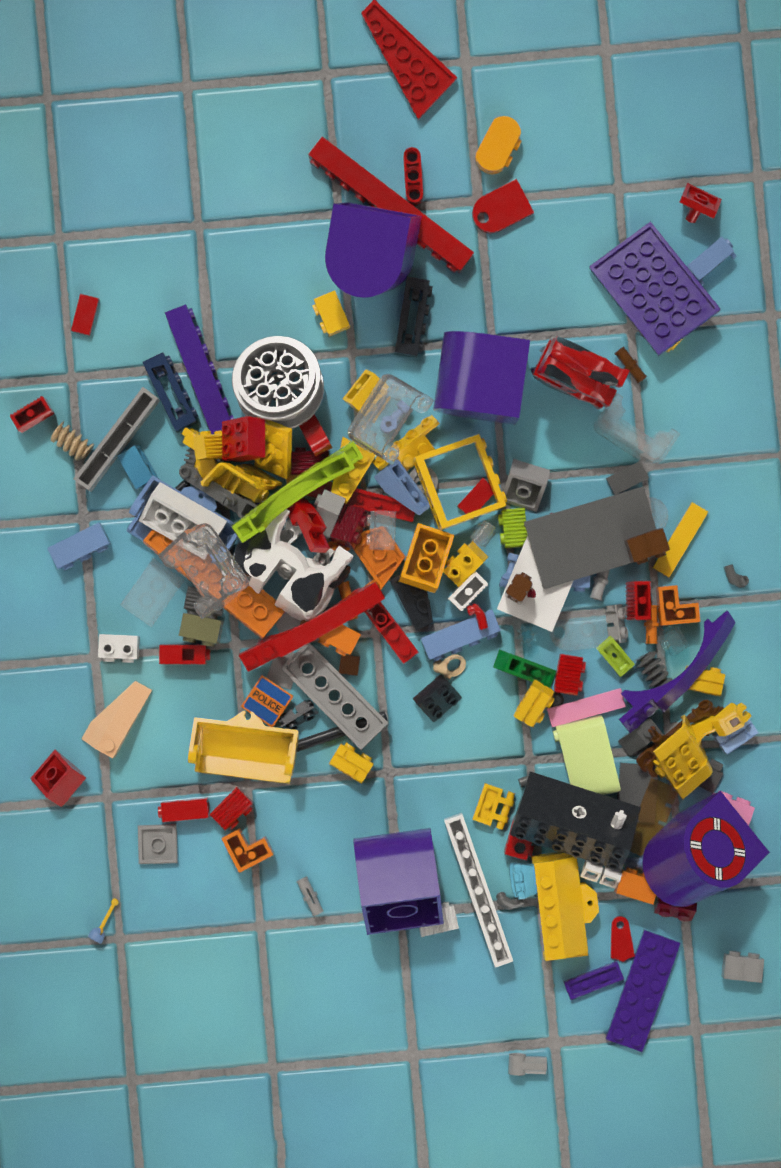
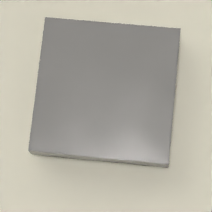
M177 824L138 825L139 864L178 863Z

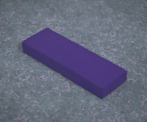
M614 961L563 982L570 1000L622 981L624 977L618 962Z

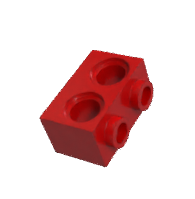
M509 832L504 854L527 861L528 856H532L534 846L531 845L532 842L518 839L510 835ZM517 843L525 845L523 852L518 853L514 850Z

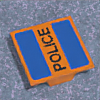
M261 675L241 707L249 713L253 712L268 726L274 727L294 696Z

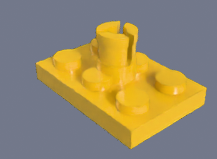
M265 420V458L255 459L254 466L285 479L290 477L292 429L272 420Z

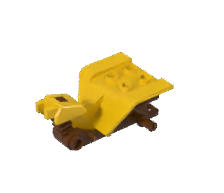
M703 700L696 709H692L688 716H681L682 721L666 735H661L657 732L655 726H651L648 732L651 735L652 742L655 744L640 754L636 762L643 772H648L651 777L659 776L668 779L681 799H684L713 773L701 743L703 737L709 736L714 731L720 737L728 736L744 727L751 714L744 711L747 707L743 703L738 705L730 703L725 708L720 706L716 708L711 701Z

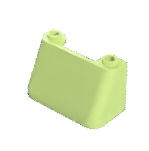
M597 715L555 726L556 730L553 731L555 742L559 741L570 781L569 784L602 795L620 792V783L603 717Z

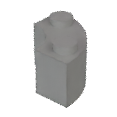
M324 489L322 495L318 494L315 505H317L316 510L327 527L323 534L326 541L329 542V536L346 498Z

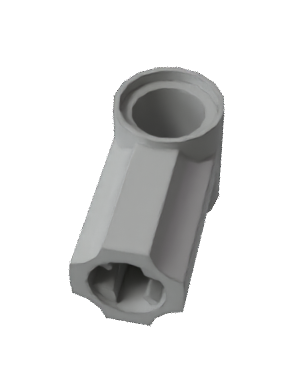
M522 1053L509 1054L508 1074L517 1076L525 1075V1073L546 1074L547 1057L526 1056V1054Z

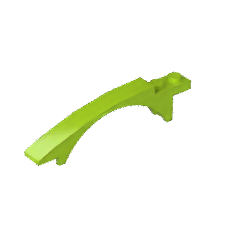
M354 441L349 442L323 461L310 467L231 527L241 543H244L258 532L265 530L279 514L305 495L354 469L353 464L363 458Z

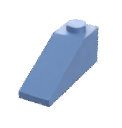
M398 459L374 476L385 493L416 514L420 515L430 507L428 500Z

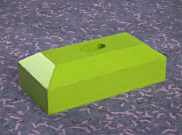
M609 636L596 647L620 677L635 665L612 636Z

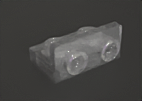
M371 511V515L368 514L367 526H370V534H367L366 540L367 545H370V550H395L396 511Z

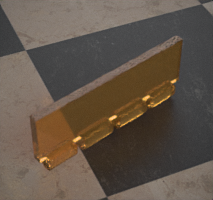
M654 778L650 779L640 804L639 822H637L630 852L640 856L643 855L648 842L664 827V825L658 822L660 820L666 823L672 808L666 806V803L674 805L678 795L677 791L672 790V785Z

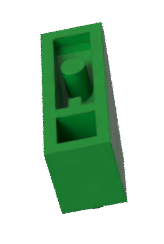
M500 649L493 668L531 682L537 680L549 688L556 673V670Z

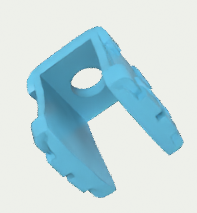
M511 862L509 876L514 897L521 900L537 894L534 864Z

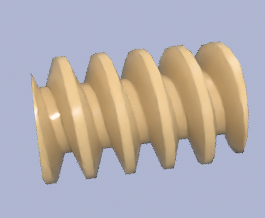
M63 421L53 432L51 442L57 441V446H63V451H69L71 457L76 455V461L85 459L95 444L92 443L87 446L88 439L81 441L82 434L75 437L76 430L74 429L69 432L70 425L62 427Z

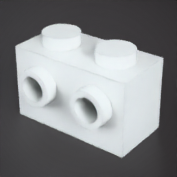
M99 634L98 657L103 658L105 662H114L115 658H122V662L134 663V659H139L140 636Z

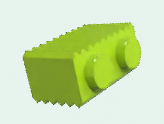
M525 508L501 510V514H498L499 526H503V533H500V543L504 545L505 549L523 547L527 538L524 526L526 521Z

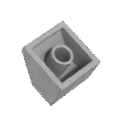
M513 459L503 490L507 498L506 503L537 512L547 485L550 470Z

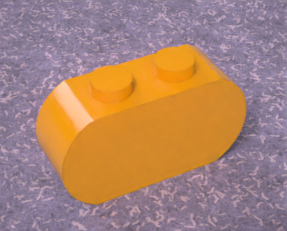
M508 116L495 118L476 152L475 161L479 169L484 173L498 174L503 171L504 167L508 168L513 159L510 155L513 150H518L522 142L519 139L521 129L513 118Z

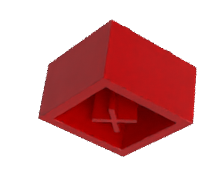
M245 416L222 421V460L245 462L265 458V419Z

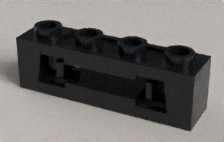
M407 277L395 355L417 358L418 353L422 354L423 342H420V337L425 335L426 323H423L424 316H428L430 306L426 304L427 297H431L433 286L429 285L430 280ZM410 290H413L412 300L419 301V294L423 293L422 302H419L414 330V335H416L415 344H411L413 336L411 334H406L405 342L402 343L403 333H406L411 305V300H409Z

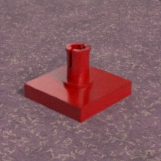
M687 183L679 202L690 207L685 219L690 223H696L700 213L714 219L722 199Z

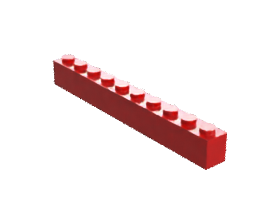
M323 136L309 152V162L317 169L321 167L325 170L324 174L331 180L337 179L340 182L339 185L344 190L354 192L356 194L355 198L361 203L367 202L371 207L422 216L417 245L423 250L425 248L432 252L430 255L437 261L443 260L447 263L446 267L453 273L456 271L461 273L474 256V252Z

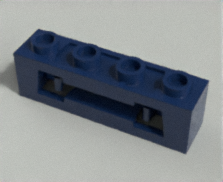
M162 352L143 361L142 363L175 431L178 433L184 430L185 427L188 428L197 424L196 418L199 416L195 408H190L188 401L191 399L186 389L182 391L179 385L182 381L178 372L174 373L171 368L174 364L170 356H165ZM163 367L166 368L169 374L167 375L168 380L180 404L184 406L186 414H184L181 407L173 408L161 381L157 380L153 370H156L158 377L162 378L166 376ZM173 409L175 410L178 416L177 420L172 412Z

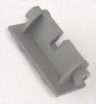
M622 604L606 606V622L614 623V626L607 627L608 637L612 636L617 643L627 642L628 629L624 623L626 618L625 609L622 608Z

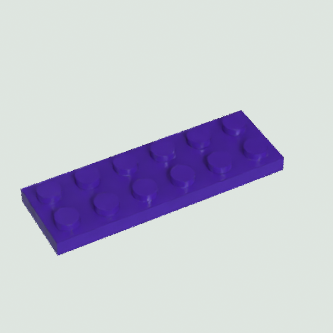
M645 929L643 930L605 1037L607 1040L643 1052L680 947V942Z

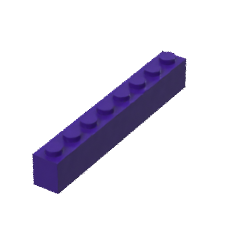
M185 304L164 312L211 434H214L215 431H222V421L234 419V416H229L227 411L230 408L227 398H222L220 393L223 390L219 379L215 380L213 373L216 372L213 362H209L206 355H209L206 344L201 343L200 337H202L199 326L195 327L193 319H196L193 309H188Z

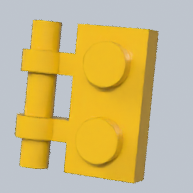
M484 783L472 820L491 826L492 820L495 819L498 820L496 828L503 830L505 823H508L510 808L515 803L513 801L515 793L508 791L506 798L501 797L503 789ZM498 803L504 804L501 814L495 813Z

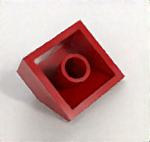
M54 750L30 779L46 798L62 807L86 777L61 753Z

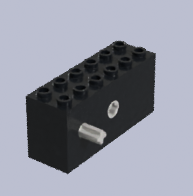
M530 771L521 794L510 835L558 852L570 854L576 858L588 860L594 864L609 867L612 870L621 871L631 850L641 807Z

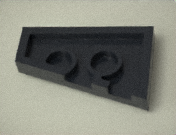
M400 575L390 579L389 582L414 631L433 623L428 592L399 582Z

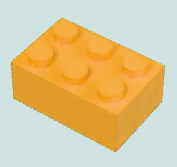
M418 523L409 546L399 582L435 593L442 577L454 535Z

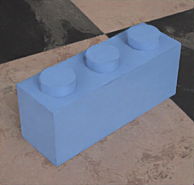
M98 522L47 549L57 569L63 568L65 571L74 566L73 563L78 560L83 562L90 559V554L96 551L98 554L109 549L108 545L111 542L102 524Z

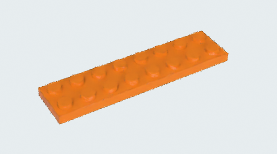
M153 529L143 540L146 546L261 639L266 636L285 613L283 609L275 606L276 600L263 589L258 594L248 584L236 578L232 573V564L226 559L223 560L220 566L215 564L213 559L217 552L214 549L204 559Z

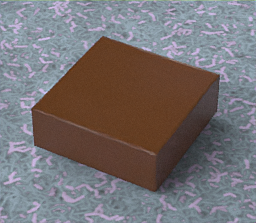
M341 655L339 673L358 676L360 657Z

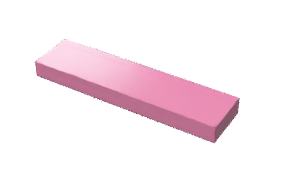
M621 688L547 708L551 726L555 727L626 707L624 698L621 695Z

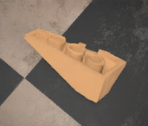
M137 681L133 682L90 722L82 740L96 750L111 758H115L152 690Z

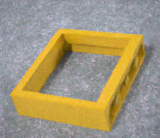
M479 434L413 458L414 466L437 527L441 531L500 510L506 506V495L500 490V479L497 473L494 474L492 458L490 455L487 456L485 451L487 448L486 442ZM475 443L497 503L447 521L424 460Z

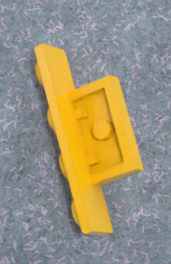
M433 415L424 418L421 424L409 430L402 439L395 441L388 450L377 455L372 463L380 471L393 460L396 461L398 459L405 470L408 471L414 466L413 458L415 456L435 450L425 435L440 423Z

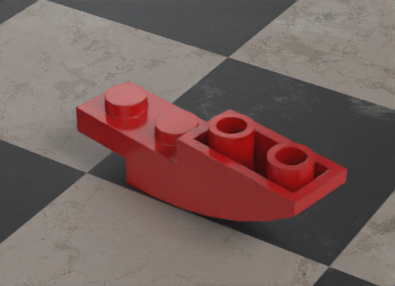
M302 497L287 508L290 511L289 518L293 526L300 527L310 552L326 553L330 549L323 534L327 527L313 505Z
M381 601L364 611L403 664L419 653Z

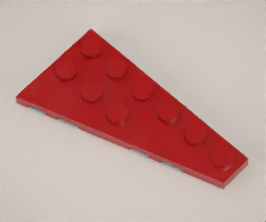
M373 0L361 12V15L417 120H419L457 80V76L376 0Z

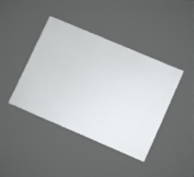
M527 535L497 609L552 632L573 581L543 589ZM523 572L532 577L533 585L531 588L535 590L536 597L529 598L526 595L522 604H517L507 598L505 592L514 576Z

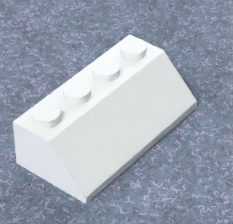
M160 482L151 494L139 522L206 559L227 520Z

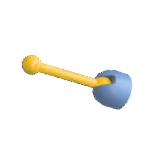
M116 898L111 900L112 905L100 927L93 928L88 935L90 939L100 944L105 937L103 927L114 907L119 904Z

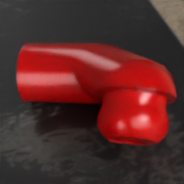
M479 605L467 606L468 615H476L479 630L488 628L485 612Z

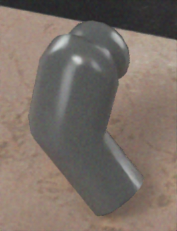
M733 564L724 567L730 584L739 588L748 585L749 578L745 575L737 574Z
M499 892L496 895L498 905L507 910L524 906L523 899H510L506 897L505 892Z

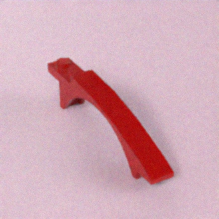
M376 581L361 589L359 587L339 603L313 619L287 631L268 635L263 639L259 638L257 645L241 652L239 657L249 672L279 656L283 657L334 630L384 600L385 596Z

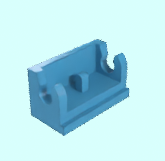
M134 445L117 456L135 489L144 487L152 475L158 478L140 445Z

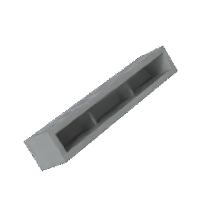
M142 387L73 479L92 492L118 458L117 456L121 454L160 402L159 398Z

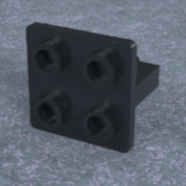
M440 674L420 691L413 700L432 722H435L452 706L456 705L462 697L448 680Z

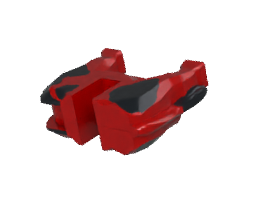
M559 336L549 340L547 345L539 350L542 354L536 366L530 369L534 379L545 386L578 400L588 402L597 409H602L603 406H610L617 390L609 387H622L630 372L628 369H622L614 365L607 358L599 356Z

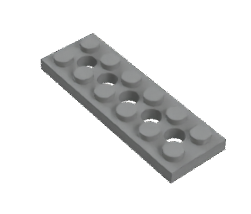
M310 643L302 646L281 667L294 683L360 750L389 724ZM306 663L313 665V671L309 674L304 673L302 670L303 665ZM317 678H326V685L318 687L316 685ZM333 690L340 693V698L337 701H332L329 698V694ZM346 704L353 706V712L349 715L344 714L342 711L343 706ZM365 718L367 720L366 727L358 728L356 726L357 719Z

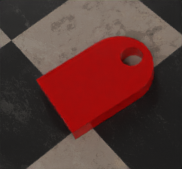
M515 179L480 197L474 204L472 218L475 225L481 231L497 233L534 214V211L518 180ZM479 214H487L488 221L486 223L479 222L477 219Z

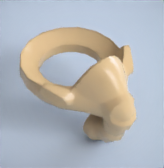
M454 654L448 656L443 661L441 659L433 663V670L444 675L445 678L451 679V677L458 676L464 671L466 661L461 655ZM453 659H459V667L454 671L448 670V663Z

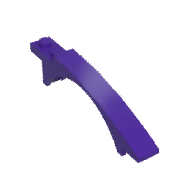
M727 610L714 622H711L709 619L704 621V637L700 650L692 663L679 676L653 689L643 691L624 690L621 693L632 707L619 719L629 733L637 729L640 724L652 716L658 709L664 713L690 688L711 663L736 623Z

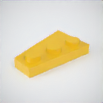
M342 437L340 448L351 441ZM357 444L356 446L363 458L353 464L354 469L334 478L331 487L332 493L346 498V504L375 458L374 454Z

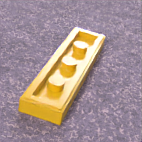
M691 502L668 540L670 550L666 551L667 555L657 559L652 567L653 569L668 578L671 576L708 511Z

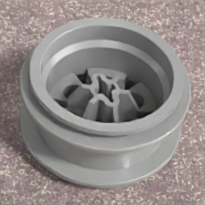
M271 336L260 339L241 353L233 368L232 387L245 416L272 420L292 429L309 420L315 414L323 399L324 381L319 363L313 352L296 339L285 336ZM286 361L292 362V364L288 366L284 365ZM303 367L305 370L299 371L297 369ZM261 374L260 378H253L254 375ZM295 377L300 378L297 382H293ZM256 387V390L249 394V389ZM293 389L300 392L301 395L297 397L293 394ZM261 392L268 393L266 395H260ZM284 392L287 394L285 397H280V394ZM272 398L276 400V407H270Z

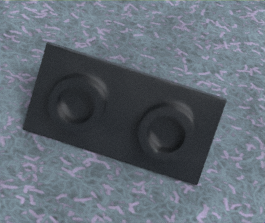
M310 699L308 701L304 700L295 706L298 713L294 714L292 709L280 716L278 722L283 729L296 730L300 724L312 720L319 712Z

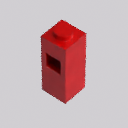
M159 645V664H207V660L210 661L211 652L210 649H207V645Z
M208 797L161 802V806H158V817L162 818V822L210 817Z

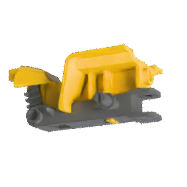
M184 428L182 435L185 436L183 444L190 447V449L186 450L190 454H185L189 459H184L186 463L179 469L180 477L236 512L238 517H244L251 511L252 507L255 508L266 500L269 495V489L273 490L277 486L282 485L280 481L252 464L234 466L230 463L217 464L215 459L196 460L193 437L200 434L193 428Z

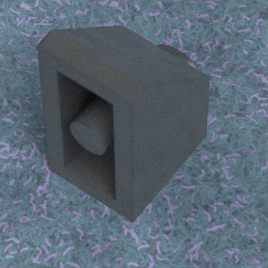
M650 717L640 724L637 729L631 733L628 732L618 740L629 756L652 741L651 735L648 732L651 726H655L657 732L662 733Z

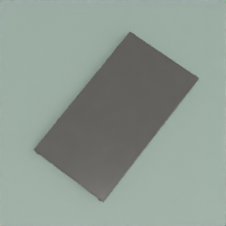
M644 486L524 522L543 589L633 563L630 560L624 540L656 529Z

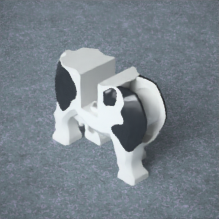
M286 509L265 530L258 532L244 543L239 541L232 558V573L259 594L274 572L278 571V574L283 579H289V582L279 594L275 606L283 609L295 619L309 621L324 611L332 598L334 590L348 578L351 567L348 565L354 556L338 546L336 551L330 548L326 553L316 552L313 559L306 558L298 548L291 545L302 532L299 526H293L291 520H287L290 511Z

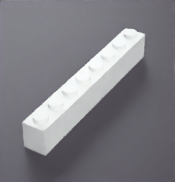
M459 813L445 818L444 821L495 968L513 962L463 814Z

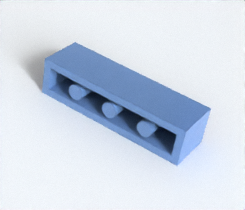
M493 610L485 612L488 628L479 630L476 616L422 637L421 641L429 660L433 658L435 662L445 658L444 654L450 651L452 654L462 651V646L467 644L470 647L480 643L479 639L487 637V640L497 637V632L501 630Z

